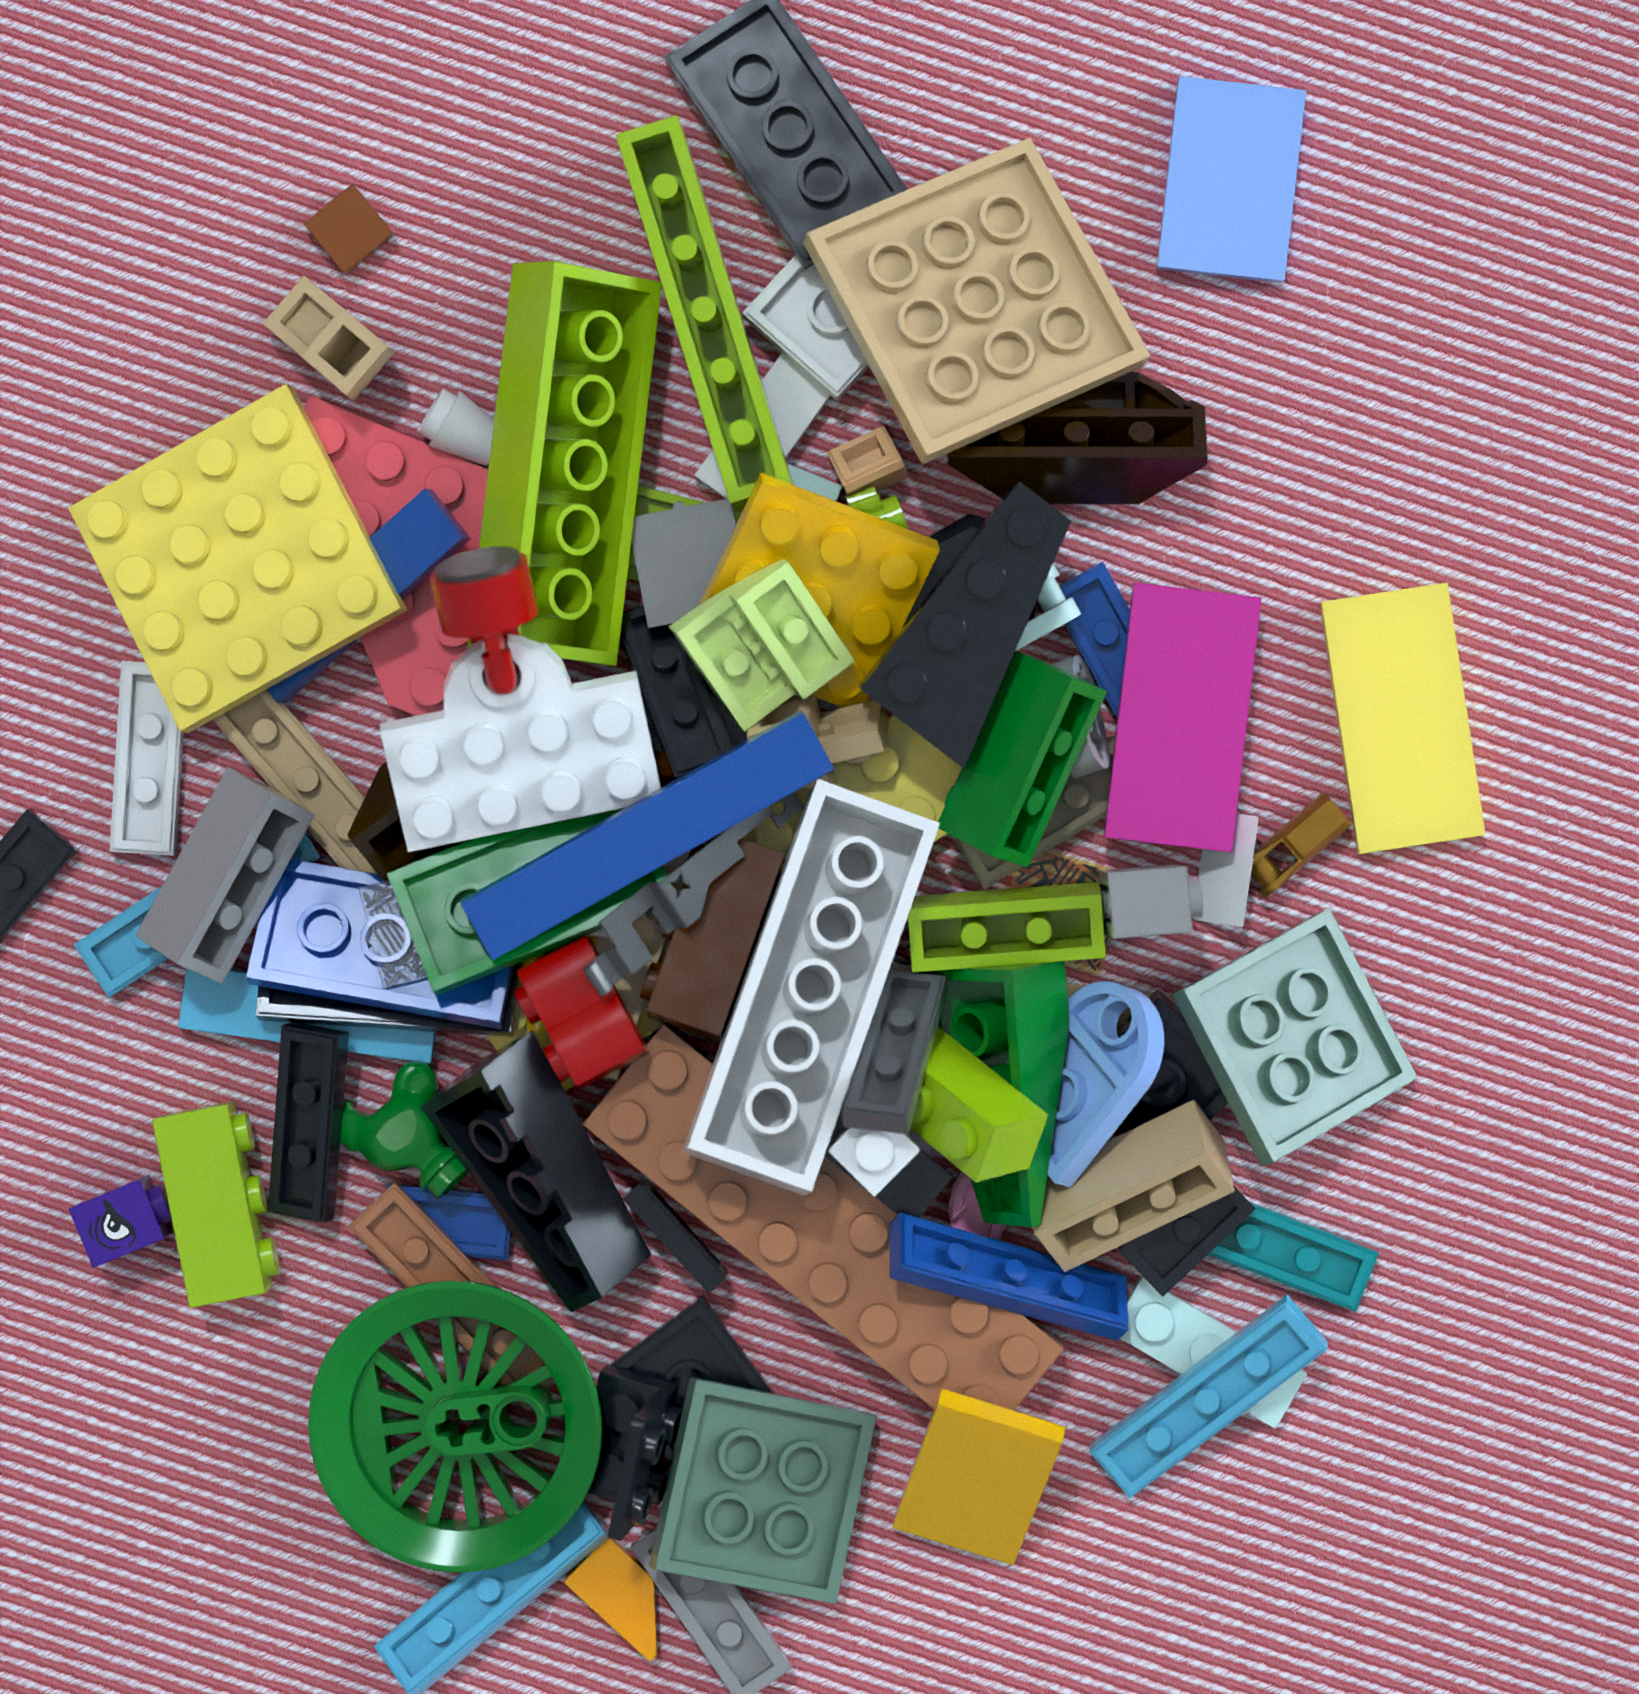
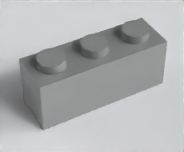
M227 767L135 936L176 964L223 984L315 814L273 788Z
M1167 864L1097 870L1102 898L1104 935L1110 938L1118 939L1192 932L1191 918L1203 916L1199 878L1188 876L1187 866Z

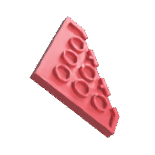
M309 395L304 409L370 537L426 488L436 493L471 538L452 556L479 549L488 469L450 453L432 448L424 442ZM428 577L402 600L408 611L361 636L388 705L415 716L444 710V681L452 660L456 661L468 649V638H453L442 633L430 578Z

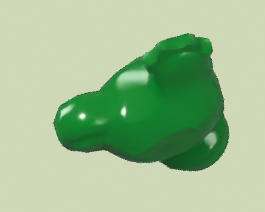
M407 1062L397 1071L390 1100L374 1114L356 1110L352 1102L344 1100L340 1143H344L350 1151L361 1152L375 1167L386 1171H399L408 1168L419 1169L421 1172L419 1178L421 1189H428L438 1200L449 1193L468 1174L466 1168L452 1149L446 1146L443 1137L420 1107L434 1096L439 1088L436 1073L425 1062Z

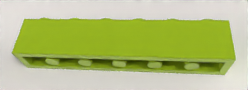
M675 115L615 135L731 506L735 511L744 509L760 473L794 485L689 144L678 116Z

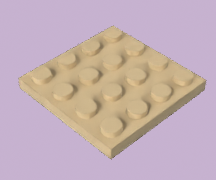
M1031 137L807 232L803 241L805 248L922 464L1145 366L1151 356Z

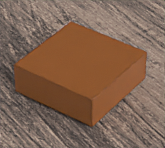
M353 183L304 223L306 228L346 276L395 236Z

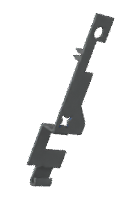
M795 792L780 799L784 805L781 815H774L771 812V805L728 828L659 883H647L599 921L615 947L602 952L582 970L600 996L606 995L619 980L633 975L654 958L631 923L645 913L649 920L658 921L653 926L659 934H669L675 928H687L701 917L709 884L745 856L737 841L769 816L777 829H779L805 808ZM681 873L682 882L689 885V888L682 889L677 897L676 889L670 886L669 882L677 881Z

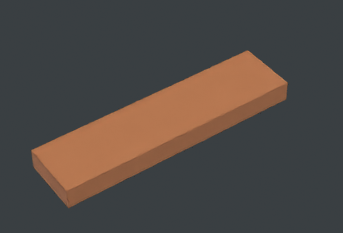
M397 1180L348 1226L407 1288L428 1282L450 1280L477 1282L500 1288L471 1257H468L454 1243L455 1240L417 1201L407 1194ZM455 1316L454 1323L457 1340L471 1352L479 1319ZM492 1323L481 1364L488 1372L516 1338V1335ZM526 1344L498 1382L500 1384H510L545 1363ZM552 1376L539 1384L548 1388L555 1380ZM517 1401L524 1409L530 1405L524 1401Z

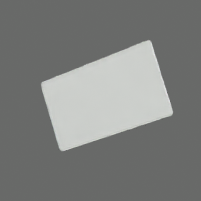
M1236 814L1232 852L1202 849L1198 878L1201 885L1203 916L1193 918L1194 920L1243 927L1259 820L1258 816Z

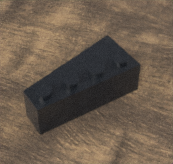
M1020 481L1014 482L858 685V688L964 768L1071 520Z
M532 1030L470 1066L420 1106L570 1312L578 1310L605 1296L652 1255Z

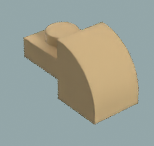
M304 275L263 322L264 326L352 401L359 396L395 353Z
M815 693L805 700L798 695H793L750 727L747 732V739H750L801 710L807 717L834 767L837 762L843 761L847 764H857L871 759L877 753L885 752L889 717L886 709L875 700L821 712ZM834 770L818 779L832 784ZM817 779L802 788L811 789Z

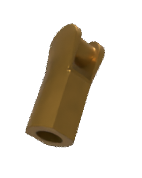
M1324 792L1254 851L1251 875L1262 887L1259 894L1263 899L1278 889L1351 826L1347 817ZM1280 842L1296 859L1283 871L1267 855Z

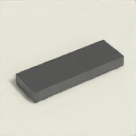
M896 970L888 971L843 1107L844 1127L909 1134L948 992L946 976Z

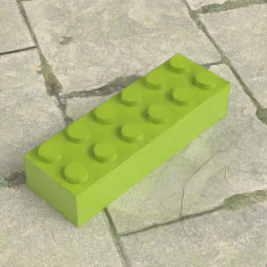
M557 261L513 263L479 549L499 546L512 547L527 556L538 614L529 622L518 627L520 636L541 644L544 641L562 661L617 666L662 283ZM468 638L467 648L471 646L470 638Z

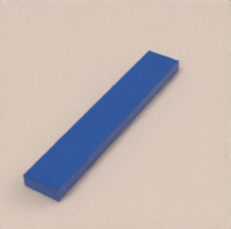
M800 710L459 902L493 961L834 770V767L807 717Z

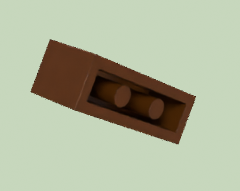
M718 835L707 840L706 844L702 843L691 849L688 859L692 857L694 854H696L699 850H701L704 846H706ZM742 838L737 843L745 856L709 884L701 917L687 928H675L669 934H661V938L671 941L663 965L651 962L639 998L649 1001L646 1010L649 1019L721 1043L785 862V853Z

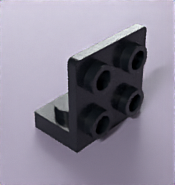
M607 1364L599 1372L596 1387L602 1414V1446L598 1467L587 1493L615 1501L608 1538L621 1541L635 1524H644L649 1509L653 1504L660 1505L663 1500L670 1468L662 1466L666 1445L672 1446L677 1438L683 1409L675 1407L679 1388L678 1384Z

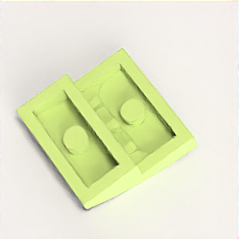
M785 559L775 562L727 587L669 626L735 724L744 732L794 694L805 700L855 662L798 575Z

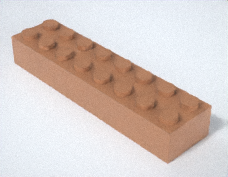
M663 1024L646 1045L650 1053L633 1061L582 1125L933 1409L941 1389H946L1014 1411L1064 1350L1061 1340L1032 1317L891 1279L890 1222L897 1214L825 1156L812 1192L803 1196L682 1153L714 1059L677 1029Z

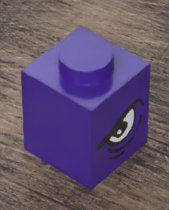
M149 1175L69 1208L93 1268L160 1241L173 1233L169 1225L172 1218L166 1189L162 1184L153 1186Z

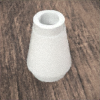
M442 388L429 408L417 433L430 439L428 446L486 467L489 466L494 419L461 391L454 395Z

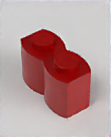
M586 935L517 971L523 986L514 990L515 996L530 1024L533 1025L542 1020L553 1043L544 1047L543 1050L560 1082L571 1077L575 1086L580 1089L650 1053L615 984L606 995L600 996L582 969L600 955L592 940Z

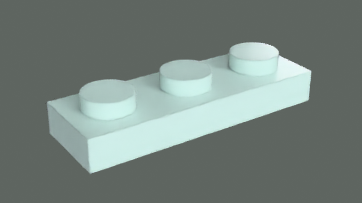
M1140 1275L1127 1298L1128 1331L1120 1339L1178 1373L1183 1374L1237 1331L1170 1292L1162 1297ZM1303 1369L1298 1371L1245 1412L1276 1429L1307 1376L1306 1371Z

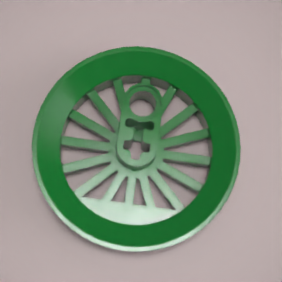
M434 1281L414 1285L378 1300L361 1312L336 1338L318 1370L312 1389L308 1419L310 1448L318 1477L328 1498L343 1519L361 1537L382 1552L417 1567L444 1572H476L493 1569L523 1558L546 1544L562 1530L582 1504L595 1476L602 1446V1414L597 1388L583 1355L572 1339L558 1323L529 1301L495 1286L470 1281ZM455 1316L479 1319L464 1379L455 1330ZM438 1318L446 1375L416 1323ZM493 1323L516 1335V1338L477 1386L476 1383ZM400 1332L427 1380L381 1345ZM526 1344L545 1363L510 1384L495 1385ZM381 1369L417 1397L383 1388ZM553 1376L562 1399L553 1400L548 1389L539 1383ZM513 1401H524L530 1404L536 1412L537 1423L529 1427L515 1424L508 1416L507 1404ZM386 1407L416 1416L388 1419ZM453 1409L458 1410L461 1420H474L465 1433L460 1432L458 1423L447 1422L446 1419ZM565 1415V1438L544 1433L552 1417ZM421 1432L392 1449L390 1435ZM428 1446L430 1449L398 1489L394 1464ZM530 1447L561 1457L551 1477L517 1450ZM441 1456L443 1459L430 1509L427 1513L406 1502V1499ZM493 1456L538 1489L539 1492L521 1505ZM456 1461L459 1462L467 1520L442 1517ZM475 1462L505 1513L483 1519Z

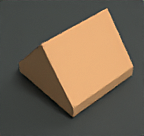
M885 426L870 431L827 452L846 496L874 486L877 493L908 478L903 460Z

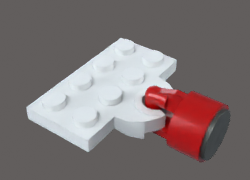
M499 546L470 550L440 562L429 578L441 631L444 635L453 638H470L471 646L456 661L452 660L444 681V710L380 723V735L408 852L626 808L660 789L661 785L637 672L632 671L572 684L562 659L544 641L541 644L520 636L518 627L529 622L538 614L527 556L515 548Z

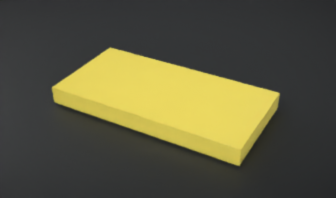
M1448 583L1319 602L1357 854L1486 835Z

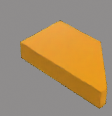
M608 1538L571 1571L564 1579V1583L651 1662L657 1656L655 1582L642 1563L617 1540Z

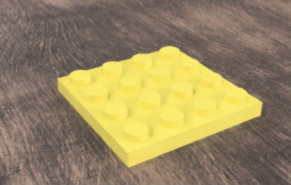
M288 384L277 388L68 507L181 732L190 733L408 611L378 556L370 536L294 387Z

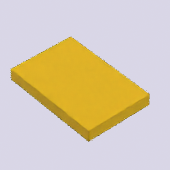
M941 1389L897 1507L892 1528L1014 1565L1062 1446L1066 1427Z

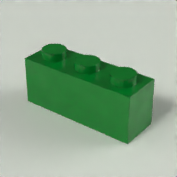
M1015 650L967 763L961 769L955 785L946 796L944 809L938 821L940 823L939 829L992 857L1028 868L1107 691L1051 663Z

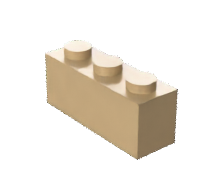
M1195 1100L1121 1134L1105 1143L1071 1188L1054 1183L1047 1175L1041 1224L1033 1227L1034 1234L1062 1270L1066 1272L1235 1192L1224 1139Z

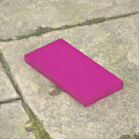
M1143 583L1132 584L1103 838L1232 852L1261 597Z

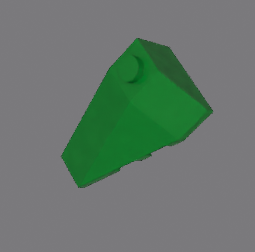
M1065 961L919 972L947 977L948 992L938 1027L1048 1114L1029 1169L979 1182L971 1179L984 1223L1023 1227L1038 1226L1041 1224L1069 1029Z

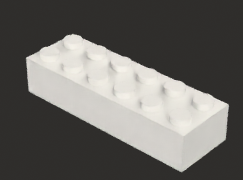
M817 779L807 796L805 808L801 813L682 1153L803 1196L811 1193L940 825L936 821Z

